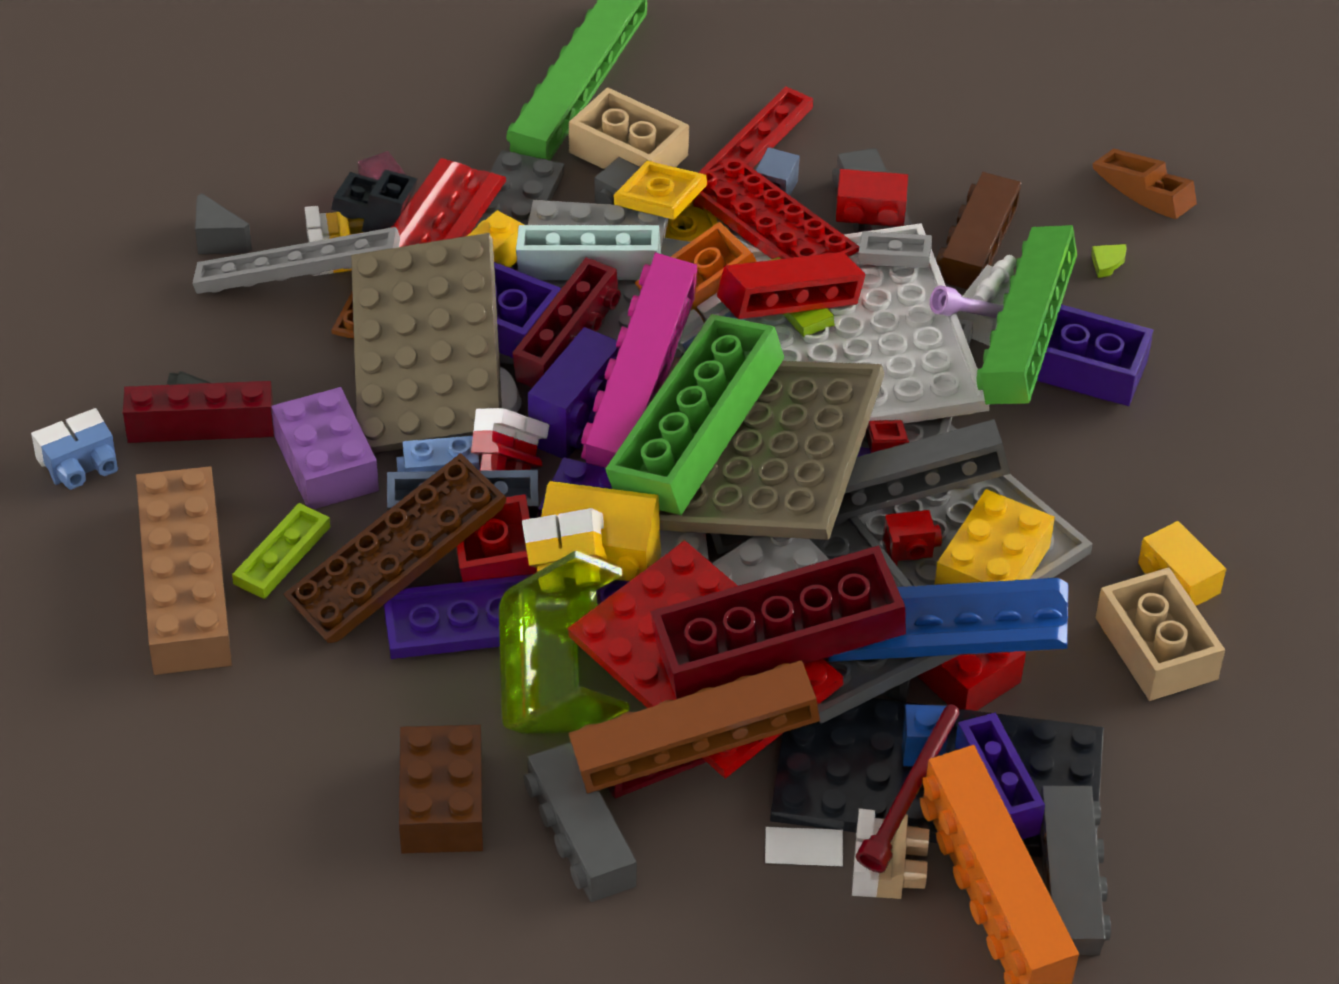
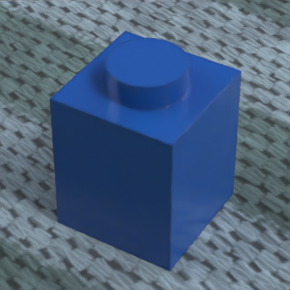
M905 706L902 730L903 766L914 765L946 706ZM947 739L937 756L945 754Z

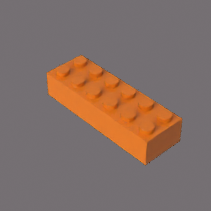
M975 745L929 759L927 775L923 777L924 796L920 798L923 815L928 822L933 821L938 831L936 838L943 855L949 854L954 864L953 874L955 881L961 890L966 889L971 899L969 905L972 916L978 925L983 924L988 934L986 940L991 956L994 960L1000 959L1005 969V984H1072L1079 952Z

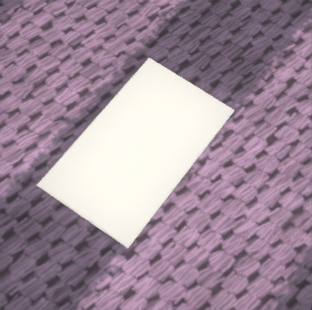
M766 827L765 863L843 866V830Z

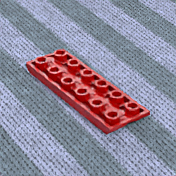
M441 158L392 226L397 227L400 236L399 247L467 236L472 232L505 184L506 177L488 171L476 170L467 165Z
M739 158L727 161L725 164L709 171L701 172V174L706 175L707 186L693 200L769 258L775 259L780 257L785 259L844 252L848 257L859 253L860 246Z

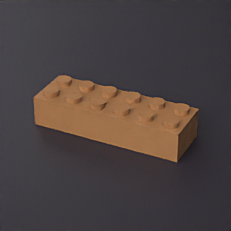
M212 466L136 474L148 640L153 673L158 675L232 666Z

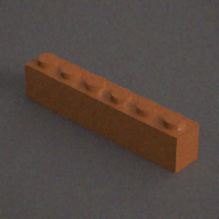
M801 660L791 664H781L772 670L753 676H742L733 682L714 688H704L695 694L676 700H665L656 706L644 710L627 712L618 718L599 724L585 725L579 730L570 732L569 737L588 794L820 721L816 696Z

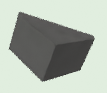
M202 193L198 195L195 221L198 254L248 253L251 251L249 223Z

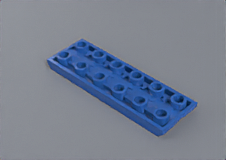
M1059 578L897 587L905 604L906 634L828 657L829 662L1068 649L1069 586L1067 582Z

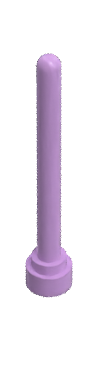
M942 285L937 286L930 297L932 312L945 316H951L958 311L997 318L998 312L1003 310V305L965 298L955 288Z

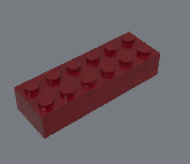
M879 545L650 611L654 639L676 699L695 694L704 688H714L733 682L742 676H753L769 671L781 664H791L801 660L803 664L906 634L905 604Z

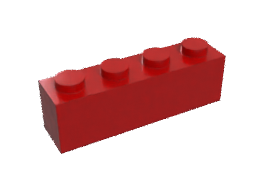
M844 252L725 265L717 297L737 319L858 304L866 274Z

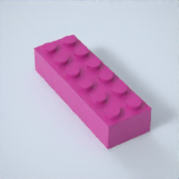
M655 252L651 265H644L639 280V285H642L639 296L633 295L628 309V316L631 317L628 328L622 326L618 335L616 347L619 348L617 358H610L607 365L605 379L608 381L605 391L599 390L595 398L593 411L596 414L593 424L587 422L583 431L581 444H584L581 459H585L586 463L604 468L608 466L664 384L695 300L697 264Z

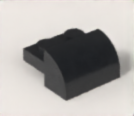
M387 169L384 170L379 180L349 172L333 197L331 210L340 212L346 218L364 219L361 232L390 228L398 220L411 198L418 178Z

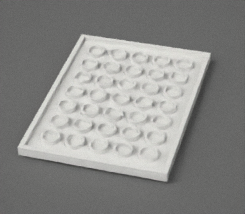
M922 223L865 231L926 235ZM862 232L844 234L860 246ZM756 247L748 248L753 253L757 262L772 260ZM932 249L929 268L859 264V253L849 257L866 274L858 304L827 308L834 315V326L825 327L824 330L803 337L783 314L746 318L750 322L775 326L784 354L783 361L882 364L885 375L869 421L902 420L903 424L989 411V404H985L983 390H978L976 377L978 368L957 314L955 313L951 316L935 314L930 308V297L933 290L940 285L946 286Z

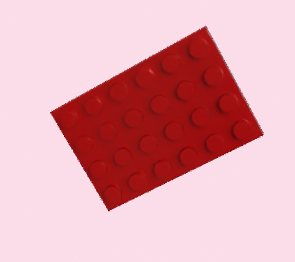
M684 540L568 627L569 638L646 708L656 706L665 700H676L654 639L650 611L738 585ZM824 659L804 664L816 696L817 705L844 685L843 675ZM782 733L703 757V759L726 779Z

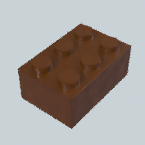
M481 725L400 727L399 832L401 854L483 851Z

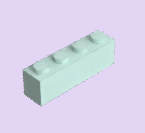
M519 225L516 246L518 271L539 280H569L586 257L617 269L618 280H639L644 265H651L655 252L661 254L659 225Z

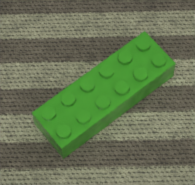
M711 314L605 468L612 489L659 495V510L682 515L784 360V354L775 326Z

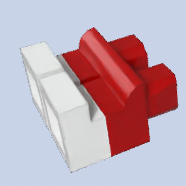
M505 408L476 409L471 453L482 456L480 471L531 470V467H542V461L536 456L538 440L547 439L549 424Z

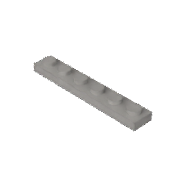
M397 227L201 261L197 262L192 284L197 294L206 292L216 293L224 289L240 286L250 287L257 283L274 280L284 281L291 277L308 274L318 275L325 271L342 268L351 269V255L399 247L400 236Z

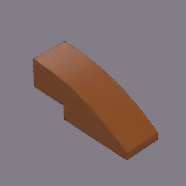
M1113 148L1092 163L1093 169L1109 184L1138 204L1161 215L1177 219L1197 204L1194 181L1167 174L1166 162Z

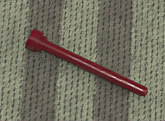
M950 704L944 708L877 834L863 840L855 857L865 868L873 872L883 873L893 857L891 841L923 783V777L927 775L928 760L937 757L959 716L957 706Z

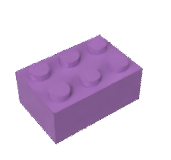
M341 387L271 406L275 439L307 507L314 510L379 491L377 460Z

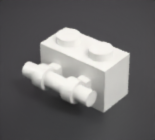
M1006 255L1003 260L997 261L993 267L987 264L962 297L1003 305L1004 294L1009 293L1010 277L1014 274L1016 258L1012 255ZM958 311L956 313L958 319L973 321L972 339L990 346V334L992 330H996L997 318Z

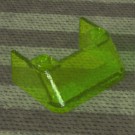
M573 551L512 586L504 593L499 605L502 722L507 729L522 734L573 732L585 725L599 724L629 711V703L582 686L579 687L578 645L569 638L567 629L597 606L596 590L623 576L622 568L581 552Z

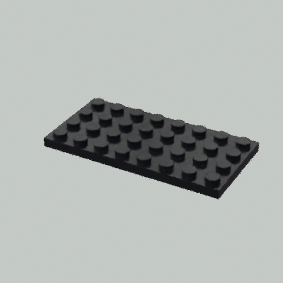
M872 698L822 724L818 721L784 732L770 822L856 833L859 808L875 810V818L885 819L913 767L903 766L902 730L905 706L926 704ZM959 709V716L947 738L945 754L955 749L958 722L991 713ZM997 714L1039 794L1041 793L1042 786H1092L1093 801H1099L1104 727ZM922 783L906 813L908 815L907 826L929 829V842L938 843L936 838L938 831L933 821L928 822L925 819L921 809L920 798L924 796V786ZM1040 835L1022 839L1029 855L1042 857Z

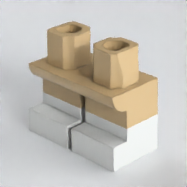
M859 808L855 855L863 840L869 839L871 835H876L884 819L875 818V810ZM905 815L891 841L893 857L883 873L873 872L865 868L854 857L852 896L901 899L903 888L925 889L928 862L905 859L906 854L927 856L929 829L907 826L908 815Z

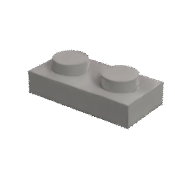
M862 232L859 247V264L929 268L932 235Z

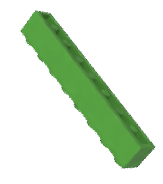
M597 0L593 9L590 8L587 11L585 21L580 27H576L568 46H563L555 65H550L547 76L542 84H537L533 97L529 103L523 105L517 121L510 124L506 136L507 141L510 142V152L551 161L569 133V121L587 106L647 15V0Z
M1073 225L1032 227L1028 239L1023 241L1022 256L1016 260V273L1010 277L1009 293L1004 294L1003 310L997 314L996 330H992L990 334V347L984 350L983 367L977 370L978 390H983L986 405L1030 403L1077 258Z

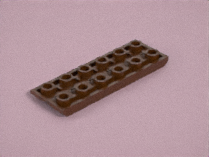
M460 453L283 595L327 643L338 642L499 513L507 499L500 490Z

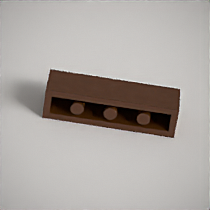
M982 172L978 183L971 184L967 195V205H961L957 216V226L952 225L950 227L946 241L947 247H941L936 262L938 267L941 268L940 272L944 283L968 289L987 264L991 266L1018 208L1021 189L1020 181Z

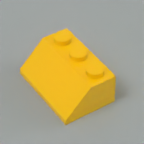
M553 481L548 483L541 517L549 515L559 516L561 513L589 508L603 513L604 528L601 529L602 546L605 549L607 559L600 560L601 578L631 581L661 558L659 495ZM574 564L563 566L564 573L575 574Z

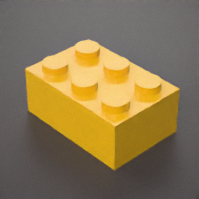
M985 489L937 561L934 585L1030 579L1050 548L1055 516Z

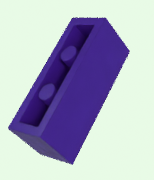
M996 712L958 722L954 751L975 745L1021 839L1040 835L1045 803Z

